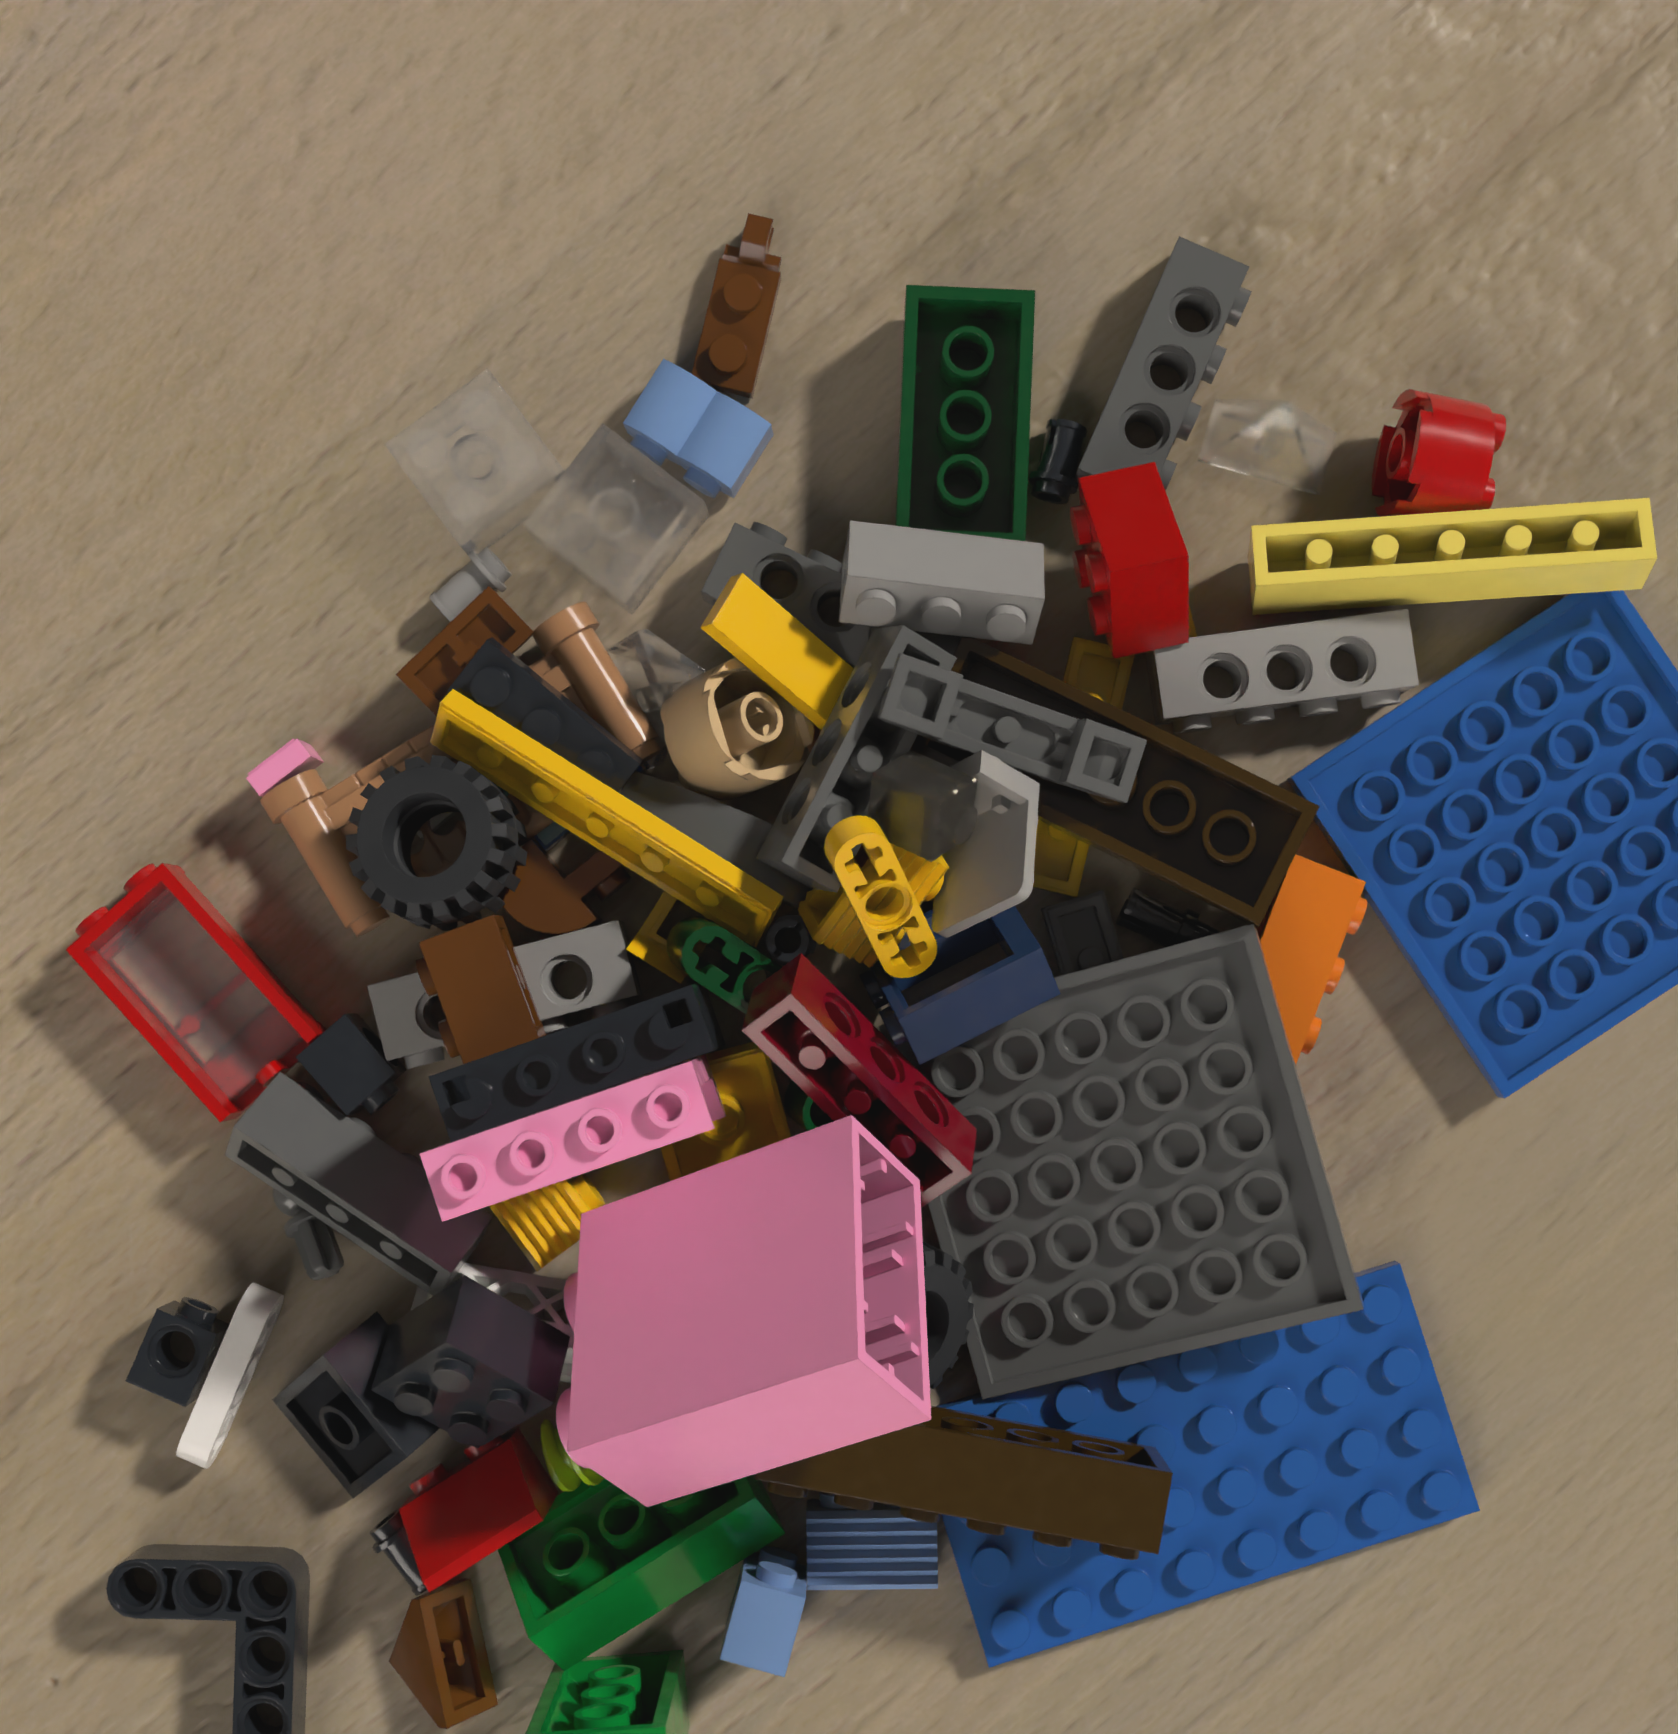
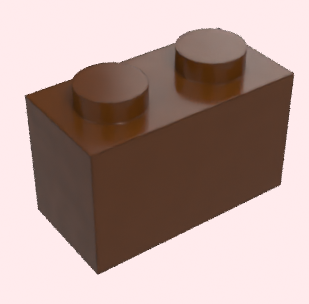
M493 914L419 942L424 957L416 960V968L428 996L438 994L446 1019L438 1021V1027L445 1048L451 1058L460 1056L463 1064L546 1036L503 916Z

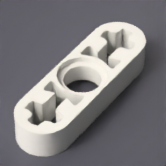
M254 1282L245 1291L181 1436L176 1451L177 1457L205 1469H208L216 1459L278 1318L284 1295Z

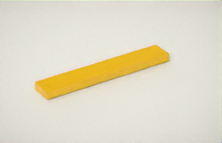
M452 689L440 702L430 741L432 745L456 760L472 766L500 788L749 945L756 948L767 934L784 896L458 691Z

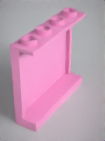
M704 1054L477 1134L445 1143L420 1153V1157L441 1221L443 1222L715 1129L713 1121L726 1117V1113L707 1056Z

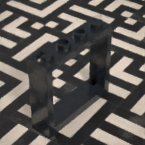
M689 985L428 1077L450 1142L714 1051L726 1045L707 988L702 985ZM684 1002L692 1020L685 1024L679 1010V1004Z

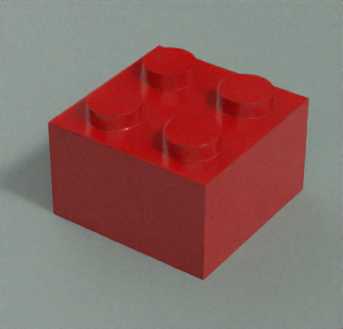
M1150 462L1078 478L1080 505L1070 507V519L1077 545H1082V549L1073 551L1072 558L1079 588L1090 587L1093 597L1087 598V605L1095 636L1106 635L1113 659L1189 643V555L1156 463Z

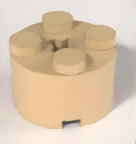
M735 657L682 684L672 697L664 701L660 711L661 720L664 724L667 749L674 765L679 771L678 775L682 786L698 794H706L717 799L730 800L740 798L794 774L804 763V761L800 762L805 747L812 744L814 736V723Z

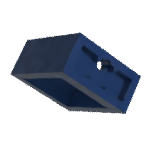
M1015 906L948 938L933 932L931 927L932 909L924 913V916L936 939L937 954L932 964L925 971L909 978H896L889 975L878 960L870 970L859 975L875 1008L878 1009L888 1004L889 1007L879 1011V1014L895 1046L897 1047L908 1042L920 1065L1061 994L1041 946ZM906 932L898 944L899 951L910 946ZM997 943L1000 944L1007 958L910 1007L908 1006L901 991Z

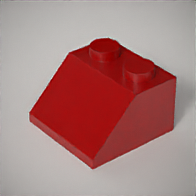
M519 1427L503 1437L501 1435L480 1448L468 1445L463 1450L468 1459L447 1472L443 1464L440 1463L408 1484L413 1494L399 1508V1512L421 1580L429 1593L542 1522L559 1492Z

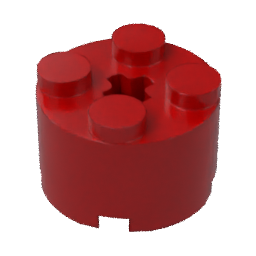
M1413 389L1405 390L1400 394L1392 407L1393 409L1403 410L1396 427L1384 425L1376 449L1372 472V495L1384 498V505L1375 508L1377 515L1382 517L1490 509L1495 496V481L1493 478H1489L1493 455L1499 450L1506 432L1505 416L1492 413L1490 407L1483 403Z

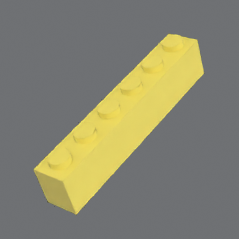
M1650 498L1251 526L1248 551L1252 615L1635 590L1643 588L1657 560Z

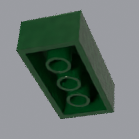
M906 285L895 526L1025 541L1035 290Z

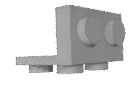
M983 750L892 798L890 819L933 840L949 866V869L944 874L943 885L939 893L934 897L931 926L933 932L945 938L1025 901L1033 889L1040 783Z

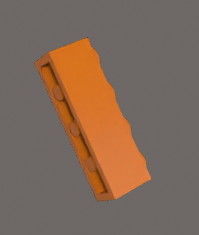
M1296 854L1257 929L1295 1065L1300 1053L1309 1054L1316 1043L1322 1025V1019L1315 1016L1323 993L1331 995L1339 983L1345 960L1338 957L1346 933L1354 935L1357 932L1368 904L1367 899L1361 897L1366 884L1365 881Z

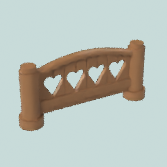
M579 602L571 605L545 620L534 630L535 633L532 637L544 657L528 667L644 761L640 764L642 765L661 752V748L656 742L659 736L595 633L600 624L586 602ZM434 725L330 789H327L317 770L311 769L287 779L260 799V803L273 824L283 823L346 929L352 928L356 937L379 927L390 916L385 908L381 907L380 903L369 898L361 889L365 882L353 876L349 862L357 859L358 856L346 849V835L357 834L358 826L349 822V817L353 807L360 810L364 809L368 800L360 795L368 783L375 788H379L384 783L379 773L390 766L403 772L406 770L405 759L419 756L430 764L432 755L446 756L457 764L458 760L430 743ZM508 794L507 797L513 801L520 812L515 818L525 825L527 839L518 841V846L523 845L554 822L512 794ZM429 819L419 829L424 837L423 847L418 853L411 855V864L417 877H430L445 871L458 859L465 845V821L456 820L455 827L449 834L438 835L432 830Z

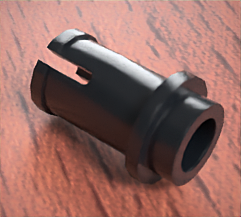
M1049 419L1046 425L1047 431L1037 471L1029 474L1028 481L1033 485L1031 492L1033 497L1049 503L1067 504L1070 494H1075L1078 491L1079 485L1074 480L1083 439L1087 434V428L1077 422L1066 419H1057V421Z
M398 1508L370 1531V1535L376 1541L372 1548L376 1553L383 1551L411 1586L412 1592L418 1596L427 1589L421 1580Z

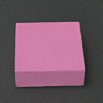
M293 738L251 770L246 779L258 795L263 797L267 792L287 779L304 771L316 769L324 761L310 744Z

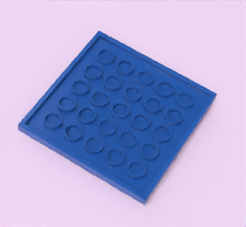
M1623 590L1575 593L1564 596L1287 778V781L1298 796L1320 806L1313 820L1350 876L1366 882L1362 894L1497 1097L1505 1099L1678 984V671Z

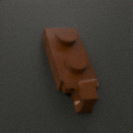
M748 213L740 247L726 244L723 259L719 258L692 374L717 391L753 399L781 283V272L779 270L782 259L779 256L768 254L774 228H772L773 219Z

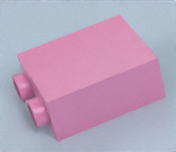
M852 1115L581 1214L578 1272L571 1274L567 1278L563 1294L567 1319L574 1332L571 1388L563 1391L558 1399L556 1407L557 1429L564 1449L577 1465L592 1469L644 1506H653L931 1420L920 1180Z

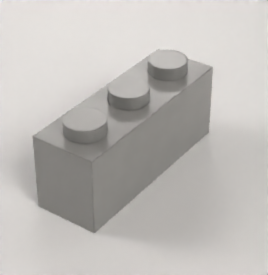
M850 520L841 571L839 622L877 627L904 625L912 631L1033 644L1045 600L1043 543Z

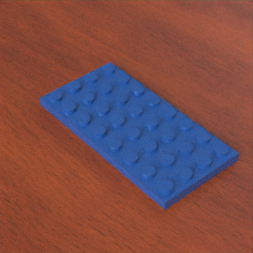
M1391 1261L1355 1273L1364 1304V1309L991 1398L982 1399L981 1392L936 1406L1156 1447L1173 1472L1159 1554L1140 1551L1137 1560L1120 1559L1103 1554L1099 1551L1100 1543L1073 1539L1072 1547H1056L1043 1544L1032 1538L1033 1531L1007 1526L1006 1534L1004 1535L981 1533L966 1526L967 1519L941 1514L989 1668L1480 1511L1400 1263Z

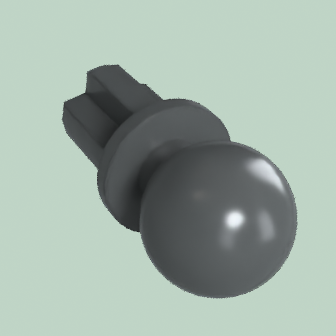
M273 1188V1200L277 1208L285 1215L293 1217L284 1225V1231L287 1237L295 1239L307 1275L312 1280H320L338 1274L340 1268L344 1265V1259L333 1229Z

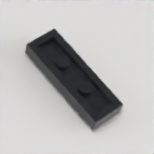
M493 637L485 641L448 689L449 692L452 689L458 691L617 792L620 791L644 761Z

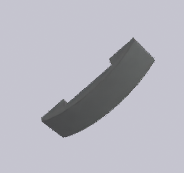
M902 653L897 655L877 717L902 729L973 755L983 750L999 758L1017 771L1121 803H1127L1147 742L1146 739L1089 719H1076L963 679L962 674Z
M635 771L624 784L621 792L623 796L784 896L782 900L784 904L798 909L799 902L804 901L807 892L813 890L756 858L773 824L696 792Z

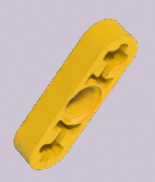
M857 815L839 821L826 836L824 843L825 854L883 969L893 977L909 978L922 973L932 964L936 957L937 942L890 842L879 824L870 817ZM861 843L864 844V849L873 864L862 871L854 859L851 850ZM884 887L898 889L895 899L886 907L881 909L866 908L868 898L876 890ZM902 926L909 938L910 946L899 951L891 931Z

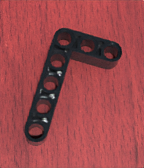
M152 1544L141 1547L115 1567L108 1578L107 1596L114 1610L125 1617L134 1619L236 1621L232 1734H305L310 1573L308 1564L302 1555L293 1549L285 1547ZM134 1568H144L153 1574L157 1584L156 1593H145L136 1586L133 1578ZM199 1569L211 1570L217 1574L222 1584L221 1595H211L201 1589L197 1580ZM270 1570L280 1574L287 1583V1596L277 1597L269 1594L261 1582L262 1571ZM271 1637L279 1641L285 1651V1661L276 1662L267 1659L260 1651L259 1638ZM267 1703L275 1706L282 1715L283 1726L273 1727L262 1722L257 1714V1704Z

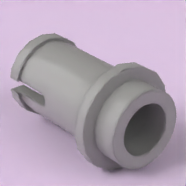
M485 547L479 554L472 550L468 554L471 561L442 588L429 596L434 605L450 622L488 586L494 591L498 589L502 593L507 589L504 582L512 574L488 547Z

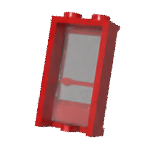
M151 863L136 872L125 883L123 889L128 894L110 910L106 906L97 909L78 925L75 932L80 937L66 951L220 1123L234 1120L255 1102L279 1072L285 1075L299 1063L296 1056L327 1029L321 1022H317L191 882L180 866L161 863L156 867Z

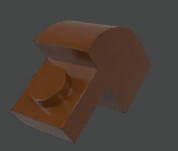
M531 839L521 847L528 852L526 866L515 865L512 874L521 879L515 892L505 887L499 897L506 903L503 906L504 909L519 923L539 932L562 935L596 926L603 921L587 901L596 894L601 902H603L622 888L631 879V876L626 872V866L600 850L566 876L539 842Z

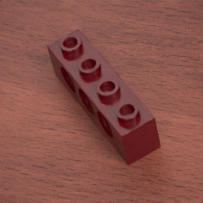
M802 953L753 989L742 1031L833 1121L852 1115L920 1180L921 1207L972 1174L977 1129Z

